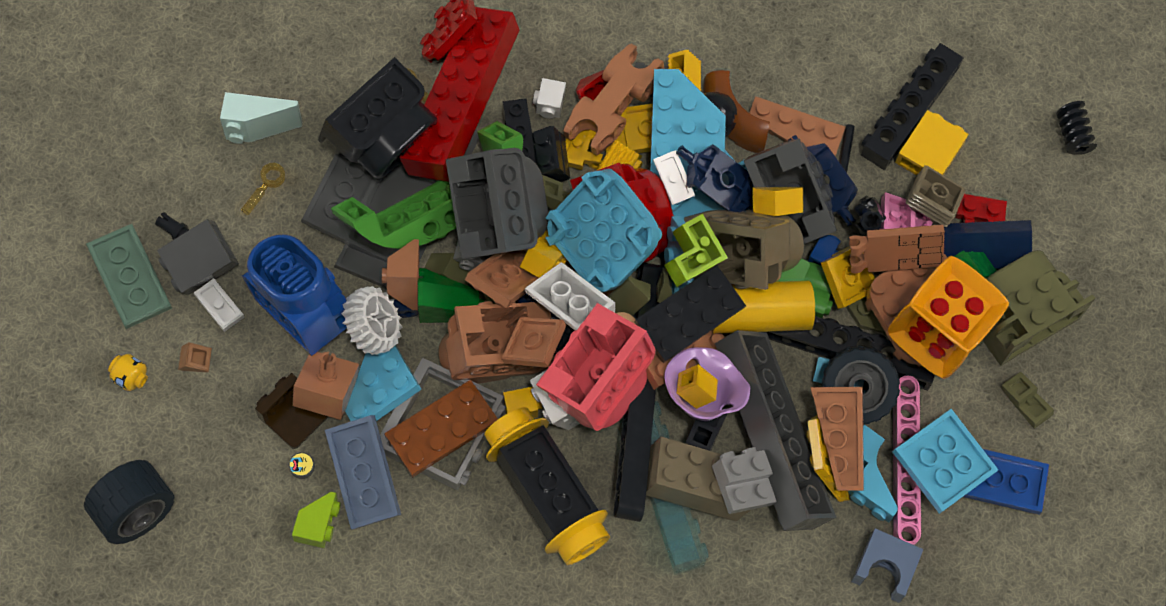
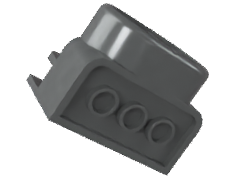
M800 138L778 144L748 156L744 160L754 187H803V212L788 214L787 216L792 218L799 226L804 244L837 231L832 212L831 197H833L831 188L825 181L824 171L819 160L817 161L815 156L807 150Z
M519 148L488 150L446 159L461 259L535 247L538 238L542 237L548 225V219H546L548 206L543 176L533 160L526 157Z

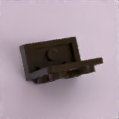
M293 373L287 378L285 376L282 377L269 395H263L258 400L255 410L262 422L292 449H296L328 416L293 406V390L297 380Z

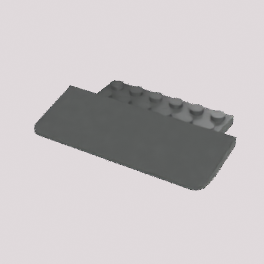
M476 129L464 155L472 154L478 142L479 136ZM335 154L301 222L345 243L334 268L387 289V283H382V268H387L388 257L399 249L388 248L371 242L340 221L332 213L331 208L353 197L377 214L440 180L408 175L402 162L383 178L376 179L359 162L350 161L343 154L339 156ZM428 243L419 246V261Z

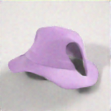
M703 347L685 349L671 359L665 370V384L671 398L687 415L700 421L713 420L723 414L741 410L749 400V383L730 359L718 350ZM692 358L696 359L701 367L718 380L716 401L697 409L677 394L678 374L686 370V365ZM726 404L733 405L731 408L722 410Z

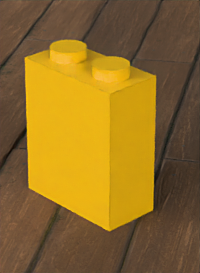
M927 110L899 152L895 163L915 175L919 174L924 165L944 175L969 134L960 126L953 125L944 120L941 115Z

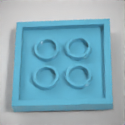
M952 409L892 451L939 514L998 471L997 467Z

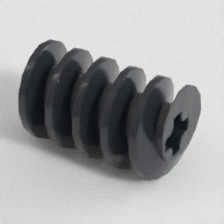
M1084 101L1068 103L1062 106L1056 113L1059 125L1062 128L1061 133L1064 136V143L1067 145V153L1073 155L1086 154L1097 147V144L1091 143L1095 140V136L1087 135L1093 129L1091 126H1086L1090 123V119L1087 117L1083 118L1088 114L1086 109H1081L1085 106Z

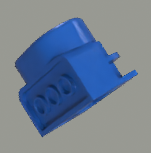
M274 235L262 240L253 248L247 260L248 272L242 275L254 300L311 356L347 328L343 324L345 317L341 314L345 311L343 304L347 300L335 283L334 275L327 267L324 268L321 260L300 240L290 235Z

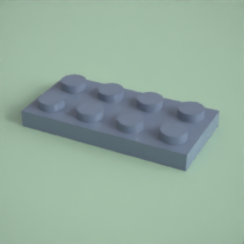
M369 415L326 429L325 433L351 530L401 515L375 415Z

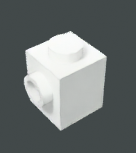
M542 78L540 91L535 90L533 104L537 105L536 114L549 119L554 117L560 118L566 82Z

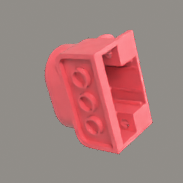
M597 303L580 327L572 332L565 347L557 352L553 363L536 385L547 392L549 398L555 404L562 407L564 412L574 417L581 425L599 431L617 423L628 411L629 404L641 393L647 382L646 369L651 364L656 350L646 330Z

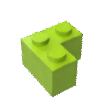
M703 214L672 231L684 253L664 266L676 287L728 258Z

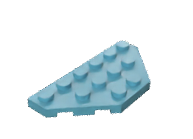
M654 69L650 171L660 178L653 159L675 150L678 151L681 145L694 154L714 144L725 153L726 116L679 69ZM679 156L687 175V161ZM695 186L692 187L695 194L699 189ZM684 201L671 205L672 212L679 209Z

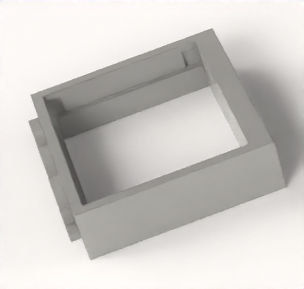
M425 358L421 359L413 374L421 390L429 376L455 389L469 381V379L452 380L450 370ZM473 382L487 404L492 406L491 409L497 418H501L506 409V406H504V396ZM421 390L394 408L380 434L385 455L403 464L385 438L384 433L405 421ZM484 433L475 438L455 477L432 466L421 473L458 491L461 484L464 486L467 484L472 473L469 471L472 463L477 464L482 456L483 449L480 448L484 441H487Z

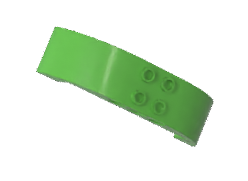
M498 121L477 131L483 151L519 148L522 151V134ZM440 180L377 214L353 197L331 208L332 213L340 221L371 242L388 248L401 249L414 239H419V246L424 245L435 239L443 238L448 232L456 229L450 184L447 181Z

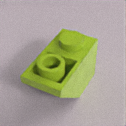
M335 492L324 495L298 511L292 533L294 542L325 548L326 541H331L334 527L331 526L333 517H338L341 502H338Z

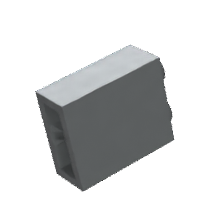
M206 219L157 250L160 255L159 262L171 274L173 278L171 283L175 290L188 295L204 286L213 278L219 277L239 264L217 224L209 219Z

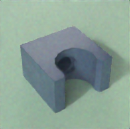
M874 529L868 539L852 583L860 586L869 575L870 569L875 567L885 568L891 572L895 580V588L891 593V600L900 603L907 593L923 549L878 529Z

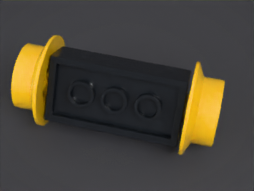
M527 407L518 408L499 418L485 431L484 436L491 445L486 459L489 462L498 461L549 542L545 547V552L547 554L559 553L566 565H572L597 551L610 539L609 533L603 526L608 512L606 510L599 511L547 431L546 428L549 425V421L546 418L534 419Z

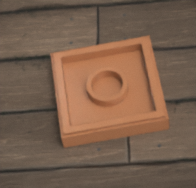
M520 317L503 353L502 361L505 364L549 367L566 328V323L561 319Z

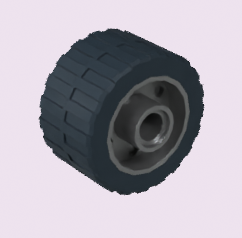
M135 460L116 467L100 478L86 495L84 510L109 543L124 544L145 535L156 527L171 510L175 497L151 463L146 460Z

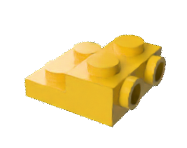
M851 246L832 254V257L821 262L838 309L844 308L867 296V291L875 279L873 273L868 272L867 268L860 273H851L852 263L849 261Z

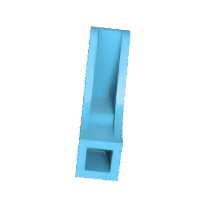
M864 425V491L848 492L853 502L860 506L865 505L872 510V515L878 520L890 522L896 514L898 507L877 467V454L885 439Z

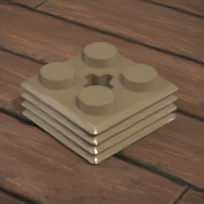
M924 165L916 176L906 199V204L913 211L920 212L929 217L933 223L948 227V224L956 216L966 190L929 166Z

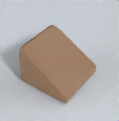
M190 342L186 343L181 347L178 370L209 372L212 348Z

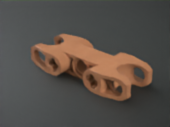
M629 44L612 58L602 75V79L608 82L595 100L587 96L581 98L573 108L563 130L564 136L569 140L574 139L581 131H595L596 135L590 145L591 153L595 155L601 154L620 136L626 125V119L621 115L632 100L636 98L641 102H645L653 93L654 69H664V61L658 58L648 67L641 69L633 67L632 64L638 54L637 46Z

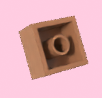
M316 352L312 356L309 354L294 385L293 406L341 420L358 378L359 364L337 358L334 353L331 356L329 352Z

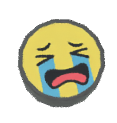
M296 453L289 460V470L298 479L308 478L314 472V460L308 453Z

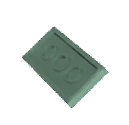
M132 224L86 243L126 329L172 309Z

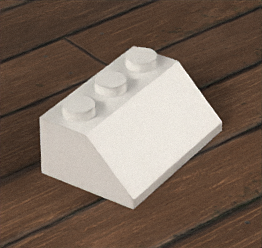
M562 262L525 288L527 294L558 318L564 320L574 330L580 327L597 303L615 313V302Z

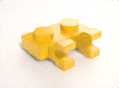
M584 130L572 140L566 138L569 167L583 170L584 164H587L593 169H598L602 162L603 154L595 155L589 152L592 140L596 135L595 131Z

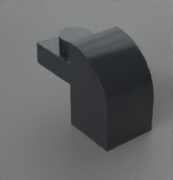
M728 413L710 421L696 419L685 444L711 451Z

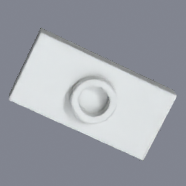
M676 150L653 159L671 205L695 196L692 187L688 188L686 186L687 175L679 155L676 154Z
M214 278L194 292L195 297L224 332L245 318L244 314Z

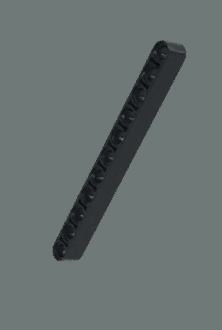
M646 262L639 266L637 279L651 284L650 300L633 315L635 319L659 304L657 302L656 286L662 268H665V266ZM648 379L641 393L629 404V409L623 416L613 512L615 518L641 522L645 510L656 389H653Z

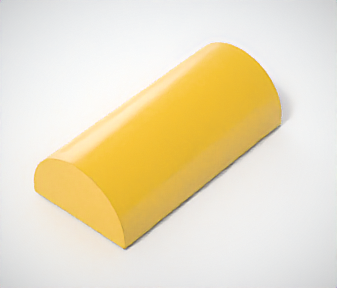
M809 280L768 283V289L766 290L752 287L739 289L735 288V284H731L746 307L713 329V333H733L737 330L753 332L812 330L815 320L813 286Z

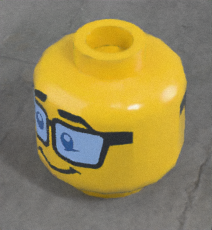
M130 354L116 356L108 368L110 380L126 391H132L136 388L140 389L148 379L146 364Z

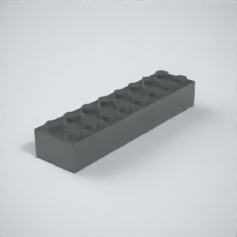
M737 330L715 343L717 350L730 359L750 385L749 400L740 410L752 447H756L757 451L764 450L773 474L768 478L777 500L774 506L778 514V521L783 530H813L837 518L824 483L811 465L810 456L812 451L767 333Z

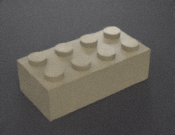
M662 436L651 445L647 496L733 521H738L750 511L728 513L712 465L720 459L719 456L722 454Z

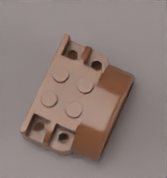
M486 301L474 306H457L454 308L455 315L448 321V333L445 334L439 345L441 366L450 370L452 380L471 379L473 382L481 384L507 379L512 376L535 374L548 368L505 364L501 359L520 317L551 318L550 311L539 302L516 303L515 301L505 308L504 306L493 304L491 301ZM553 356L550 365L553 363L555 356Z

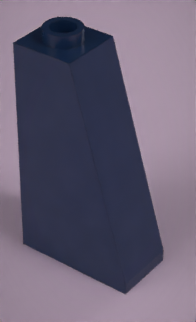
M1031 220L950 223L948 227H944V254L947 257L955 256L962 251L984 252L994 268L1001 269L1032 252Z

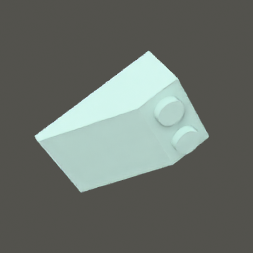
M225 92L220 120L226 140L236 144L253 142L302 127L298 101Z

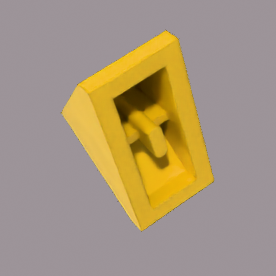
M753 187V212L771 216L802 213L803 187Z

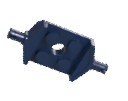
M797 135L792 136L793 140L798 139ZM822 143L806 147L815 156L817 161L819 160L824 171L823 176H828L830 179L829 186L833 197H831L833 214L840 215L847 226L852 225V223L856 222V219L848 210V206L857 194V186L828 145Z
M714 144L694 154L683 145L678 148L676 154L686 160L688 164L686 182L688 188L695 186L727 211L742 212L748 208L753 209L754 185L748 171ZM723 173L728 176L729 185H726L723 182Z

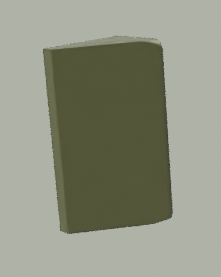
M628 277L607 296L615 302V313L625 312L633 316L650 300L651 284Z

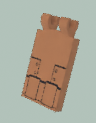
M931 225L868 230L867 236H850L851 254H849V261L852 263L851 273H860L865 268L868 269V272L938 267L944 260V226Z

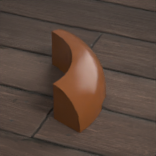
M718 70L706 74L703 83V93L720 92L727 94L736 105L737 115H734V123L736 125L728 137L737 146L753 153L763 151L766 145L770 121L753 116L738 103L731 90L730 71Z

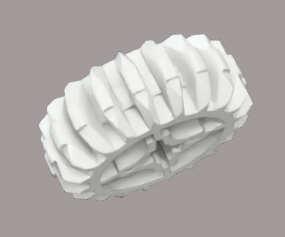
M371 286L357 289L350 296L346 297L347 301L343 304L345 311L341 313L345 317L343 324L347 327L346 333L350 334L351 342H356L357 349H362L364 354L378 355L390 351V349L398 344V338L401 337L399 330L403 328L399 323L402 317L398 316V308H395L393 305L394 299H389L387 292L382 293L381 288Z

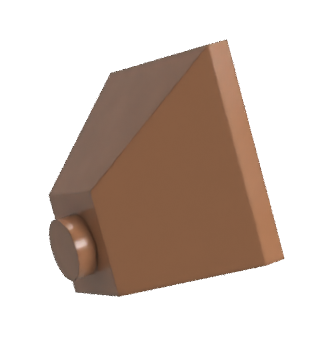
M414 239L388 257L387 268H382V283H387V294L410 309L418 310L419 239Z

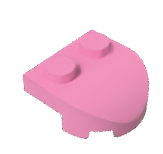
M886 192L882 196L881 210L886 219L881 223L880 230L932 225L933 222L930 218L920 212L913 211L906 204V199Z

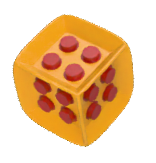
M949 256L934 270L915 293L912 300L894 318L888 327V334L901 349L934 375L946 379L962 365L968 354L995 326L1007 310L1009 301L999 289L962 260Z

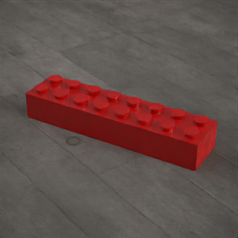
M475 7L477 21L449 50L424 104L437 117V124H433L413 142L414 145L403 156H400V160L408 175L449 182L446 159L464 156L520 31L513 12Z

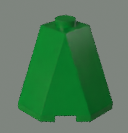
M419 268L418 311L420 323H448L449 319L455 315V307L474 306L484 302V299H479L478 290L428 269Z

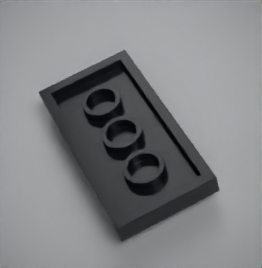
M716 265L638 317L634 322L637 326L647 331L655 347L656 354L665 363L743 310L746 305L718 265Z

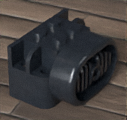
M394 57L325 119L318 141L322 143L325 139H328L336 147L335 153L338 156L343 154L350 161L359 162L374 178L380 179L401 162L400 156H403L414 145L413 142L433 124L436 125L438 120L421 102L425 93L422 83Z

